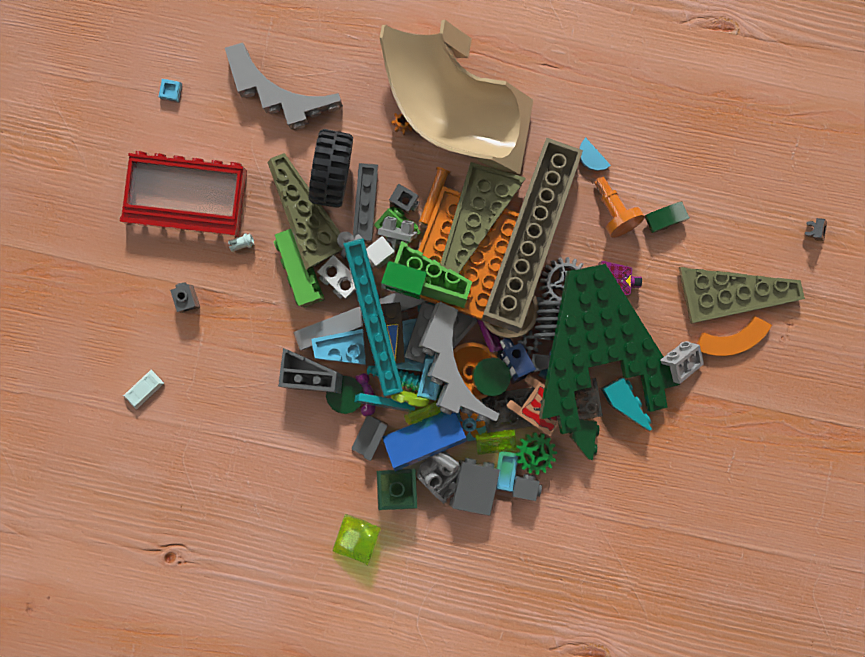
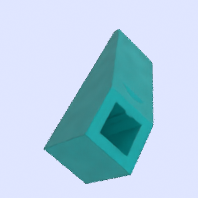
M619 378L600 388L611 407L644 429L652 430L650 426L652 422L649 416L642 412V403L637 396L634 397L631 391L633 387L628 379Z

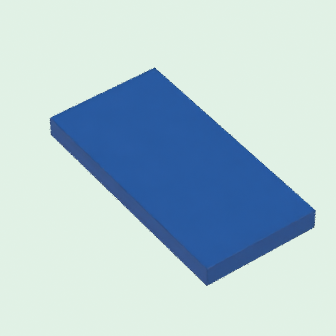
M443 412L383 436L394 471L467 441L457 414L451 413V415Z

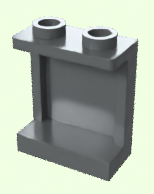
M465 458V461L459 460L458 479L454 497L450 498L449 505L453 509L490 516L500 470L494 467V463L484 461L483 464L476 463L477 460Z

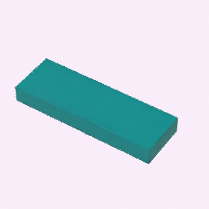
M359 393L355 396L354 400L355 403L406 412L415 411V406H411L407 402L400 403L391 398Z

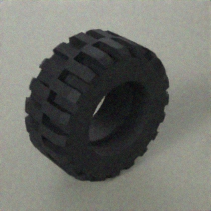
M328 129L319 131L309 183L308 200L311 203L334 208L342 206L352 154L353 136L351 134Z

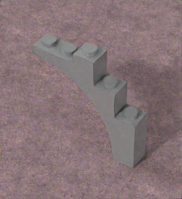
M244 43L225 48L236 88L241 97H252L258 92L262 107L266 113L274 114L283 108L290 129L299 130L304 128L306 124H309L307 116L316 117L321 112L327 110L333 112L338 110L340 106H343L339 93L327 96H305L280 88L268 80L256 68Z
M439 302L435 305L418 346L423 348L422 352L433 356L436 354L427 375L432 378L431 381L441 386L444 383L436 406L441 407L440 411L448 415L458 413L461 408V412L472 415V413L479 415L478 419L486 423L497 421L499 413L480 402L465 385L458 372L452 343L453 327L458 310Z

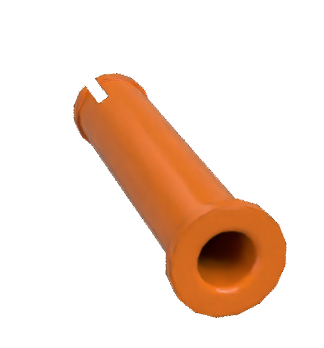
M436 167L437 173L419 222L426 225L429 224L447 176L451 173L449 170L441 167Z

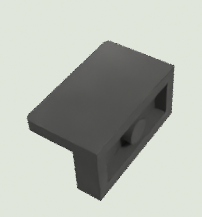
M370 415L367 416L352 446V450L364 455L365 459L371 461L388 424Z

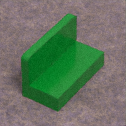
M389 261L381 286L383 289L420 300L427 273Z

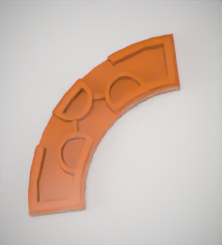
M753 316L748 325L736 334L718 337L702 332L696 344L700 345L701 353L714 356L734 355L746 351L759 343L769 332L772 325Z

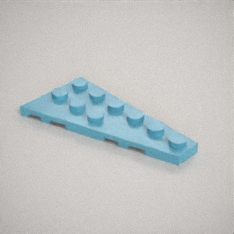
M417 318L402 321L404 356ZM362 329L311 339L315 359L366 365ZM426 354L423 364L405 358V363H397L396 366L397 369L423 372L426 358L434 360V355Z

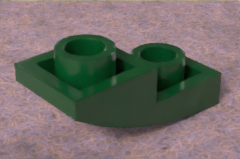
M682 201L645 215L651 233L667 229L690 218Z

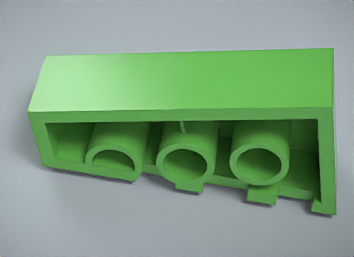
M288 229L275 234L276 240H274L276 250L281 253L282 258L280 261L283 268L287 271V280L293 289L296 304L305 308L324 301L325 298L313 267L308 270L305 269L292 230Z
M401 241L394 263L427 273L421 295L465 308L472 281L451 269H446L436 260L427 258L422 252L417 249L413 250L408 247V244Z

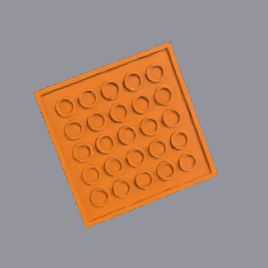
M444 186L418 250L427 258L436 260L439 263L442 260L461 196L460 192ZM505 208L460 271V275L472 281L465 308L423 295L420 298L435 304L442 302L457 309L462 314L481 320L519 213Z

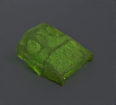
M345 514L333 552L355 559L368 566L381 527Z

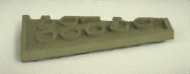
M283 153L270 158L267 163L305 269L308 270L331 258L333 255L342 252L343 248L337 243L340 231L321 205L313 204L308 200L309 187L286 154Z
M470 162L440 263L441 266L448 270L451 269L458 274L524 183L525 177Z
M685 267L678 268L690 323L805 299L801 280Z

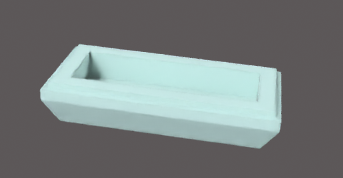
M150 370L123 396L137 410L164 382Z

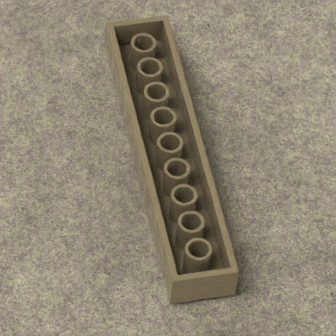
M546 137L481 320L516 333L520 332L583 150Z

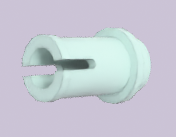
M245 233L242 237L229 240L228 244L232 245L229 248L232 252L245 247L251 248L254 245V239L251 234Z

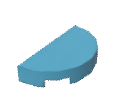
M585 137L579 148L583 150L580 158L583 166L595 171H603L609 168L611 165Z

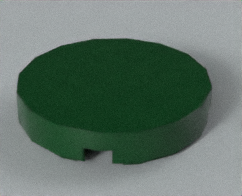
M498 358L482 359L473 369V385L483 395H500L506 391L510 384V369L505 362Z
M343 376L341 394L326 392L327 403L332 410L338 413H352L361 406V403H355L354 400L357 394H364L363 387L355 378Z

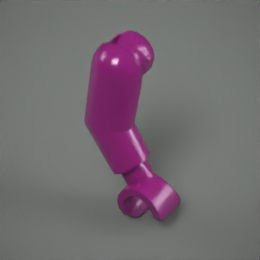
M363 373L355 376L356 380L362 385L364 394L376 396L371 385L368 384V374ZM365 404L361 408L363 416L373 415L376 406Z

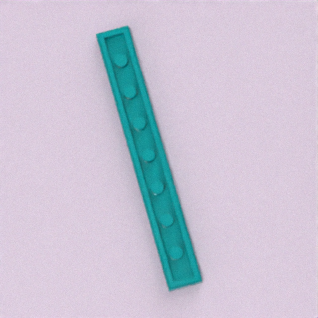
M361 238L343 243L383 395L385 397L403 392L364 239Z

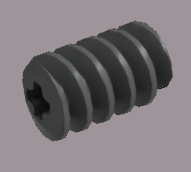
M543 300V302L537 303V306L541 307L542 310H538L536 313L542 317L536 318V322L541 325L535 326V329L540 331V333L534 334V337L554 340V329H556L557 325L555 321L558 320V316L555 314L559 313V308L556 306L561 304L560 301Z

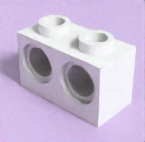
M383 236L366 248L372 268L376 266L377 269H380L396 256L395 251Z
M334 255L319 269L318 273L321 275L319 279L325 285L330 283L335 288L333 292L340 299L342 297L348 299L356 291L351 271ZM331 267L337 269V274L334 277L327 275V271ZM348 280L351 283V287L349 290L344 291L341 288V283Z

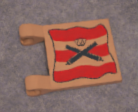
M527 375L524 381L535 388L523 407H520L514 401H509L507 407L548 436H551L558 426L557 416L546 419L539 418L545 385L531 375Z

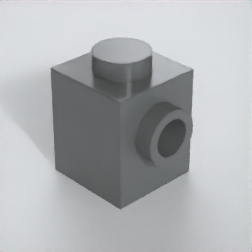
M183 282L175 285L176 288L170 290L177 312L183 313L200 307L194 285Z
M524 474V477L515 475L513 492L511 494L513 497L536 501L537 496L540 497L542 485H539L540 482L538 479H535L534 475Z

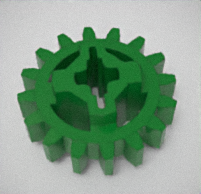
M533 432L532 437L529 434H525L526 440L520 438L521 446H515L519 449V452L514 453V455L519 456L516 462L518 464L522 463L521 469L527 468V473L531 474L533 470L536 475H539V470L546 473V467L552 468L550 462H556L553 455L557 454V451L552 450L556 445L554 443L549 444L551 438L547 437L544 439L545 434L540 433L539 437L536 432ZM534 441L533 445L527 447L528 443ZM544 445L547 448L548 454L544 450ZM533 450L539 452V456L532 454ZM524 453H526V455H527V457H528V461H527V462H526V460H525V458H524ZM545 460L543 464L536 466L538 462Z

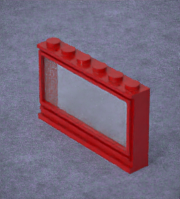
M136 151L135 154L128 153L129 160L120 222L128 225L130 223L140 226L150 225L164 229L166 227L175 228L181 231L192 230L198 233L226 234L239 238L247 170L242 164L230 162V165H227L219 160H211L210 163L204 162V159L201 158L185 160V157L174 155L173 158H167L166 155L160 153L150 156L142 151Z

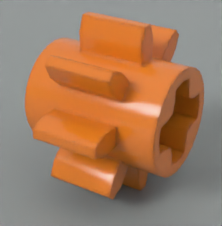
M402 112L400 114L394 113L396 120L391 121V124L397 125L395 132L401 131L403 135L408 130L412 132V127ZM402 119H405L404 126L401 125Z

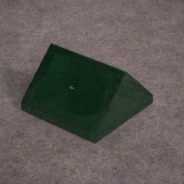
M416 469L377 471L378 510L417 508Z

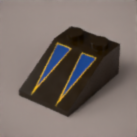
M400 302L381 304L396 364L405 363ZM361 313L366 366H376Z

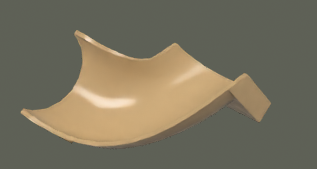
M446 20L441 21L440 33L433 35L412 34L382 25L380 44L389 84L399 109L413 129L436 146L470 156L494 169L511 174H520L533 99L507 81L480 78L464 69L456 59L469 57L472 38Z

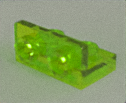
M437 401L425 407L404 414L405 421L408 425H413L423 419L441 413V407L436 406Z
M515 430L476 434L475 441L478 455L516 450Z

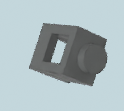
M401 184L397 185L389 199L390 204L395 205L408 214L411 210L415 212L420 202L417 201L419 196ZM408 198L409 203L403 204L402 200Z

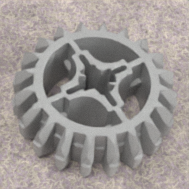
M561 257L558 258V264L552 260V267L549 265L545 266L548 273L545 271L541 272V275L546 278L539 279L540 283H545V286H541L540 290L546 289L547 291L542 296L546 297L549 295L550 298L548 300L561 302L562 298L558 297L552 289L558 288L563 292L564 286L556 284L561 283L566 278L567 271H565V268L571 270L581 269L584 264L580 263L576 266L577 259L570 263L569 257H566L565 263H563ZM559 269V280L550 283L553 272Z

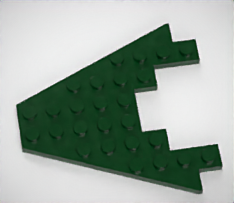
M606 264L571 270L566 273L539 413L540 419L557 416L560 434L581 430L574 391L592 387L589 367L620 360L623 378L641 375L646 408L649 412L668 408L665 389L680 385L673 381L670 366L661 363V359L664 356Z

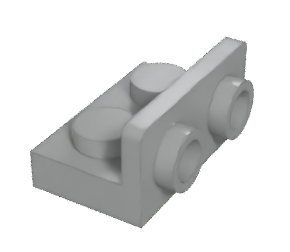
M688 341L680 343L679 346L661 359L662 364L670 366L673 381L679 384L704 365L700 345Z

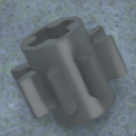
M529 331L528 336L522 335L523 339L517 341L522 343L524 349H527V354H530L532 349L538 352L536 347L542 344L532 335V331ZM527 338L534 340L532 342L533 347L525 345L527 344Z

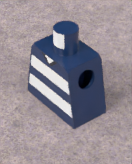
M505 338L500 341L504 349L500 359L510 369L511 384L525 379L527 375H531L536 370L521 343L514 346L511 338Z

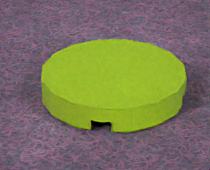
M403 389V392L391 395V398L397 402H407L411 406L417 407L427 406L430 400L417 396L418 392Z

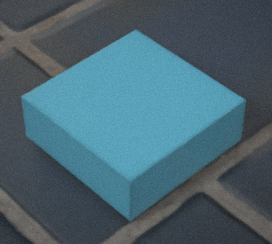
M162 79L158 97L164 100L179 102L182 83Z

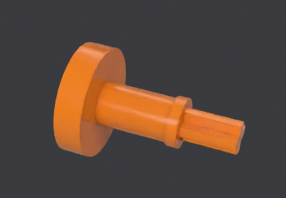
M604 176L602 178L599 177L594 182L602 195L601 201L606 205L613 217L606 226V230L612 238L628 233L645 219L639 207L628 210L625 208L617 191L611 189Z

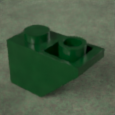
M579 418L581 430L571 432L569 437L587 459L593 460V456L597 455L595 438L599 436L600 426L597 425L595 420Z

